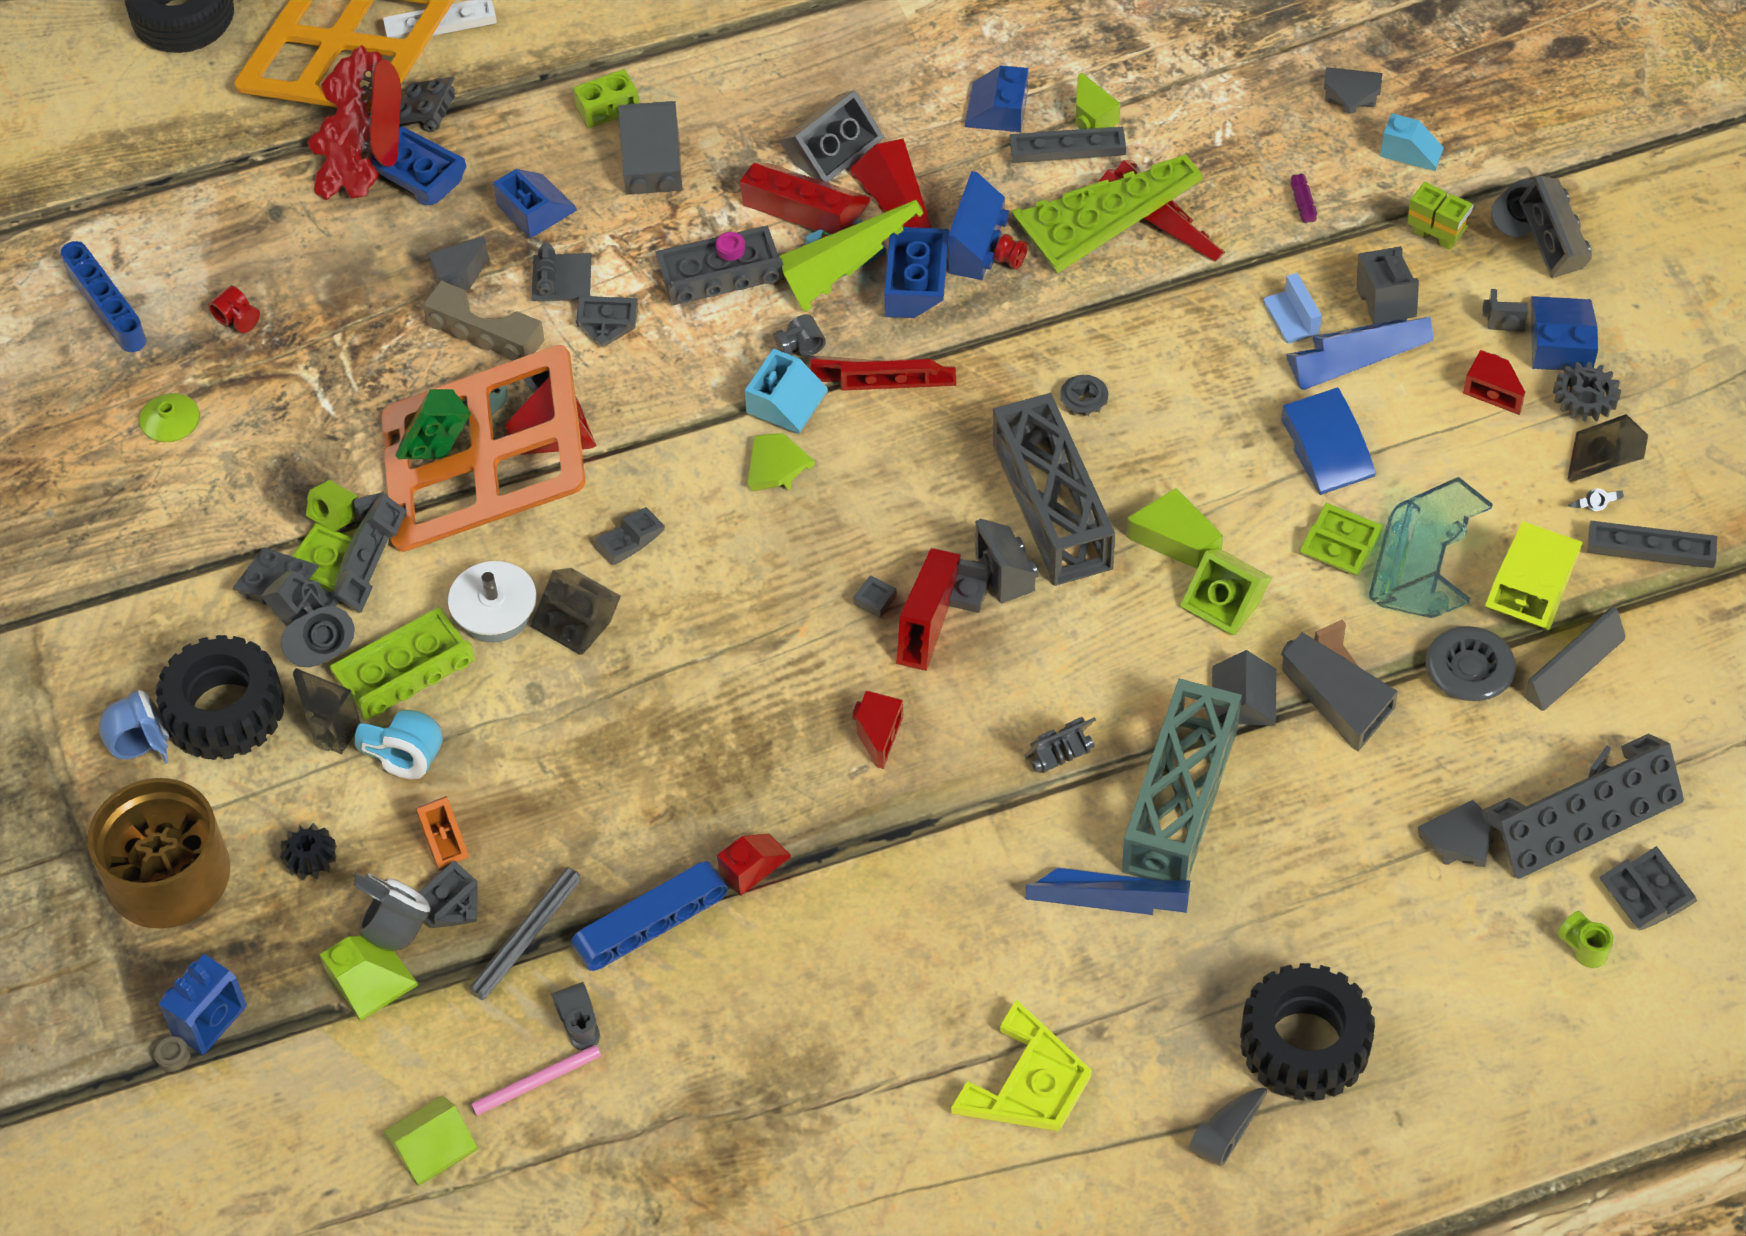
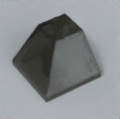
M1627 414L1576 432L1567 479L1570 482H1574L1644 459L1648 434Z

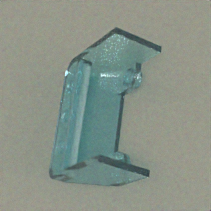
M1456 477L1399 503L1392 510L1388 518L1369 591L1370 600L1383 608L1428 618L1441 616L1446 612L1469 604L1470 597L1439 573L1446 546L1462 540L1467 533L1469 518L1492 509L1493 504L1460 477Z

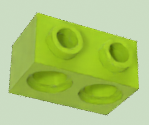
M625 69L573 87L575 106L588 129L619 118L618 105L639 104L638 90Z

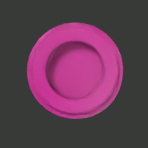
M736 232L721 234L716 240L717 255L727 261L741 258L745 253L744 238Z

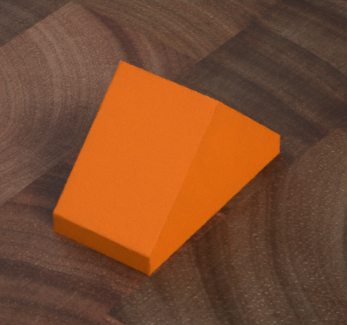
M447 796L416 808L422 833L438 869L450 865L454 860L459 862L469 858Z

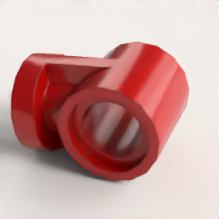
M230 285L208 303L209 311L220 324L228 326L233 322L234 328L241 333H247L252 330L260 317V311L253 305H250L246 296L233 285Z

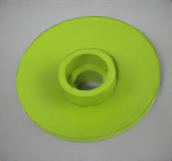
M169 393L149 401L140 413L139 423L143 433L148 438L157 442H174L185 438L194 431L198 425L200 413L197 404L190 397L178 393Z

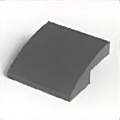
M1657 846L1631 863L1627 859L1600 876L1602 883L1639 931L1651 927L1697 902L1694 893Z

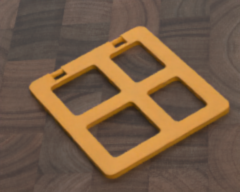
M289 0L235 79L236 89L244 94L337 107L325 98L321 86L318 85L341 51H353L361 45L365 47L367 52L378 51L381 55L393 56L394 59L391 64L395 67L402 84L455 0H402L428 4L408 37L404 39L354 32L374 0H351L335 25L331 28L298 24L313 0ZM296 42L320 46L298 80L291 82L262 77L284 43ZM365 94L363 100H366L369 94ZM372 97L367 103L366 112H371Z

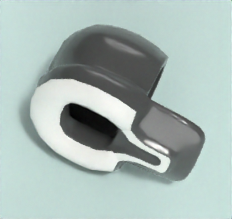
M355 872L352 875L355 877V887L374 898L359 927L361 936L374 946L387 951H397L408 947L415 939L423 921L428 918L430 906L427 900L416 890L398 880L390 878L383 881L370 873L364 875Z

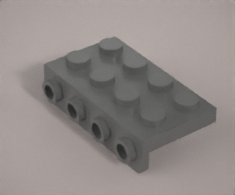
M768 225L737 232L745 240V253L741 258L733 261L723 260L717 255L716 240L718 237L655 251L671 306L785 280L782 269L784 264L778 256Z

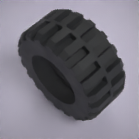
M216 635V639L209 640L208 637L199 639V643L195 645L189 643L182 648V653L179 655L175 653L168 660L169 667H163L159 675L161 681H158L156 684V702L169 736L174 739L175 744L181 749H187L189 754L196 757L204 754L205 759L216 760L217 756L231 759L234 758V754L242 752V755H245L252 751L251 747L255 745L261 746L267 741L266 735H272L277 729V721L282 719L284 713V692L275 664H273L270 655L266 651L261 650L258 644L252 641L246 644L245 638L233 636V639H228L227 635ZM235 684L247 688L245 694L236 703L227 708L208 711L194 707L197 700L206 691L216 686Z
M1300 963L1299 968L1293 969L1292 965L1280 967L1279 974L1271 971L1263 977V983L1255 984L1251 990L1250 997L1246 999L1244 1005L1240 1047L1242 1056L1247 1058L1246 1065L1250 1072H1259L1258 1081L1265 1087H1268L1269 1084L1275 1087L1274 1092L1281 1096H1284L1285 1093H1290L1294 1095V1100L1304 1101L1305 1096H1312L1313 1100L1317 1101L1324 1100L1325 1094L1329 1092L1333 1097L1343 1093L1344 1085L1351 1087L1358 1081L1359 1074L1364 1072L1371 1053L1375 1017L1371 1014L1372 1006L1369 999L1366 997L1362 998L1363 990L1357 983L1350 985L1348 983V976L1342 972H1338L1337 975L1331 973L1330 967L1320 965V969L1311 968V963ZM1309 1013L1329 1022L1336 1030L1339 1039L1325 1049L1316 1051L1302 1050L1284 1041L1278 1034L1275 1025L1289 1015Z

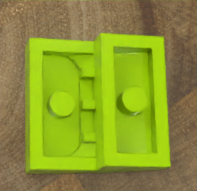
M1325 503L1316 524H1312L1300 549V554L1358 576L1383 531V525Z

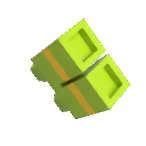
M1424 181L1410 199L1407 224L1414 227V234L1423 238L1429 237V235L1439 238L1440 246L1449 250L1452 249L1468 228L1466 221L1472 212L1473 204L1453 194H1449L1447 197L1446 191Z

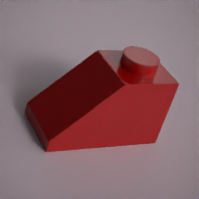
M1480 350L1466 375L1463 394L1520 415L1526 392L1509 360Z
M866 690L862 702L857 701L855 704L852 719L856 720L857 734L877 768L884 769L903 720V700Z
M769 833L741 836L717 854L719 875L740 896L791 858V854Z

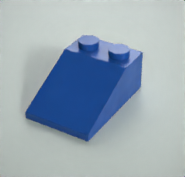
M1531 296L1532 369L1564 371L1566 366L1574 369L1576 362H1579L1582 367H1586L1588 362H1592V368H1594L1598 353V327L1591 299Z

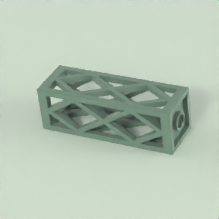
M1178 679L1124 837L1122 873L1157 881L1189 880L1238 730L1241 694ZM1185 697L1197 700L1184 710ZM1213 704L1228 708L1224 724L1219 723ZM1205 707L1209 720L1193 717V715ZM1180 726L1195 730L1179 742L1177 733ZM1209 734L1215 736V738L1212 741ZM1202 738L1204 747L1185 760L1183 751ZM1208 756L1210 762L1208 772L1193 782L1189 769ZM1175 757H1176L1177 764H1178V766H1177L1176 768H1175L1174 763H1173V760H1172V759L1175 758ZM1165 768H1166L1168 774L1163 777V774H1164V771H1165ZM1180 776H1182V779H1183V782H1184V785H1185V789H1184V790H1182V787H1181V784H1180V781H1179V777H1180ZM1172 784L1175 797L1155 811L1154 801L1156 795ZM1202 788V791H1201V794H1200V797H1199V800H1198V796H1197V793H1196V792ZM1188 798H1189L1190 803H1191V806H1192V808H1191L1190 810H1189L1188 805H1187V802H1186V800H1187ZM1179 806L1182 816L1162 830L1159 820ZM1150 827H1152L1154 835L1150 833ZM1182 827H1186L1188 834L1183 843L1168 839Z

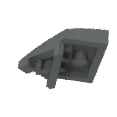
M1326 67L1324 90H1326L1325 101L1342 104L1344 106L1343 111L1348 114L1355 113L1358 106L1375 107L1377 96L1381 92L1383 73Z
M579 296L577 326L599 346L604 347L636 328L638 299Z
M1471 800L1418 826V834L1437 854H1442L1443 864L1462 860L1474 861L1475 866L1485 867L1488 848L1493 841V826L1484 822L1481 811L1483 809L1474 800Z
M455 860L418 892L427 900L430 906L428 918L423 921L429 928L477 922L478 881Z

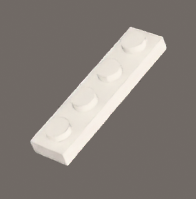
M470 0L452 4L432 36L497 23L492 0ZM424 10L383 17L387 37L398 39L408 37Z

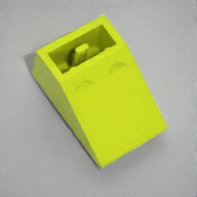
M1522 521L1498 571L1485 607L1491 611L1550 631L1583 542Z

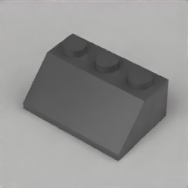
M852 90L837 95L779 141L794 165L812 178L828 183L885 137L857 92Z
M1545 176L1535 177L1519 199V202L1551 278L1583 269L1592 259L1591 246L1583 238L1580 230V220L1576 214H1573L1567 190L1562 187L1559 179Z

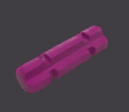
M1301 173L1299 175H1292L1291 188L1294 191L1293 194L1298 210L1301 212L1299 213L1301 220L1304 223L1315 222L1317 219L1316 207L1313 205L1314 201L1310 188L1307 185V178Z

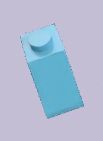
M1391 113L1383 133L1380 157L1436 171L1444 147L1419 120Z

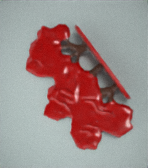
M361 45L353 50L350 57L342 58L335 66L333 72L321 84L325 98L330 103H334L338 108L335 115L326 117L320 126V131L314 133L307 142L314 155L320 154L327 157L321 169L317 172L314 186L315 193L318 196L321 195L325 200L336 194L341 186L345 187L351 199L367 196L369 188L374 185L378 178V171L371 164L373 154L376 160L386 167L393 166L397 161L401 106L400 78L395 67L389 61L382 60V55L378 51L367 52L365 47ZM371 72V77L365 76V73ZM361 81L370 82L369 88L372 87L371 90L362 89L360 87ZM369 94V97L363 100L364 95ZM372 97L370 117L367 115L366 107L368 101ZM368 151V154H367L366 157H364V158H361V157H360L362 153Z

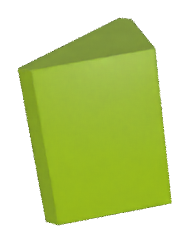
M443 1095L383 1131L384 1136L418 1186L478 1150L456 1106Z

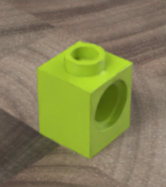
M328 480L309 491L306 516L335 532L354 521L356 508L353 499H357L358 496L335 482Z

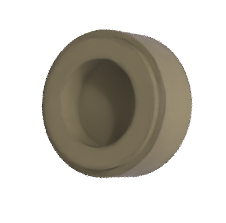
M170 1036L162 1039L156 1045L154 1057L162 1070L176 1072L188 1064L190 1050L182 1038Z

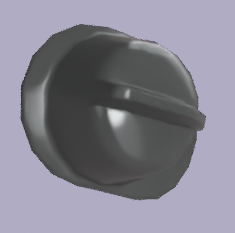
M1518 180L1501 194L1492 206L1491 215L1493 222L1498 230L1507 236L1514 238L1523 237L1532 231L1519 199L1533 180Z
M324 606L294 620L286 627L282 634L281 647L284 655L291 663L299 667L310 668L341 654L350 646L354 639L355 627L352 618L346 611L338 607Z

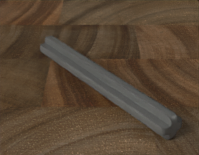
M569 867L564 869L471 984L470 990L472 995L480 1000L487 998L578 885L580 875L577 871Z

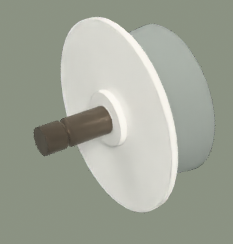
M502 561L483 562L468 568L453 582L448 595V606L454 620L472 637L484 642H502L519 634L526 626L536 603V588L532 578L522 568Z

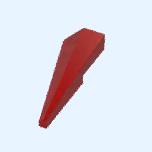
M904 138L875 144L850 168L852 177L857 178L862 183L864 191L876 199L879 203V208L884 213L917 200L924 214L920 217L915 215L905 222L902 227L932 228Z
M1123 160L1117 169H1108L1098 182L1107 179L1109 182L1124 178L1123 174L1134 171V174L1140 172L1136 170L1137 164L1133 160ZM1173 200L1145 217L1146 220L1215 262L1225 253L1223 249L1208 239L1210 236L1205 231L1200 232L1191 224L1193 219Z

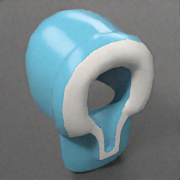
M400 710L388 728L365 723L358 724L354 740L357 750L381 760L384 770L392 775L413 780L419 779L427 773L430 764L440 751L443 736L441 727L429 715L413 710Z

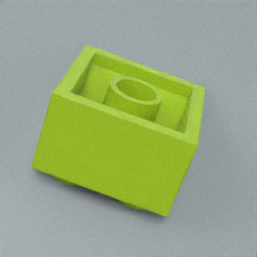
M1220 548L1206 550L1180 606L1229 634L1236 635L1260 604L1272 577Z

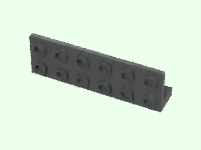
M1648 733L1621 746L1623 756L1628 760L1535 803L1525 806L1509 797L1481 810L1484 822L1500 830L1502 833L1513 876L1520 879L1682 803L1684 797L1670 743Z

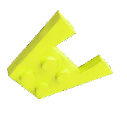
M1016 999L1000 1026V1032L1028 1046L998 1096L967 1081L951 1107V1114L1060 1131L1090 1080L1092 1070Z

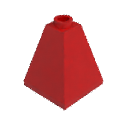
M550 376L505 424L508 432L503 434L504 437L546 423L554 418ZM576 397L582 450L592 449L597 445L581 404ZM558 442L550 443L520 455L559 452Z

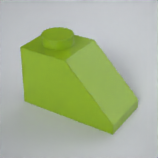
M1083 73L1078 75L1075 124L1079 129L1114 127L1120 122V102Z

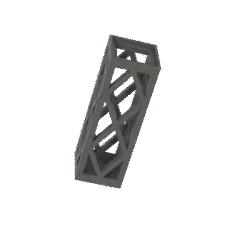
M1047 393L993 408V447L1054 586L1113 570L1115 531L1052 394ZM1047 441L1053 456L1034 444ZM1025 460L1049 475L1044 493L1036 488ZM1061 484L1068 487L1081 517L1057 502ZM1052 521L1070 532L1071 535L1059 538ZM1089 542H1093L1099 558L1085 561ZM1081 545L1078 559L1064 549ZM1062 560L1070 566L1062 568Z

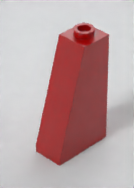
M930 548L900 614L896 664L927 671L949 608V598L958 576V563L961 559V554Z

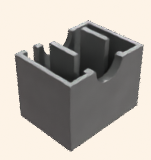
M1401 246L1358 254L1356 289L1361 299H1366L1368 313L1374 324L1417 317L1418 278H1413L1402 257L1403 249Z

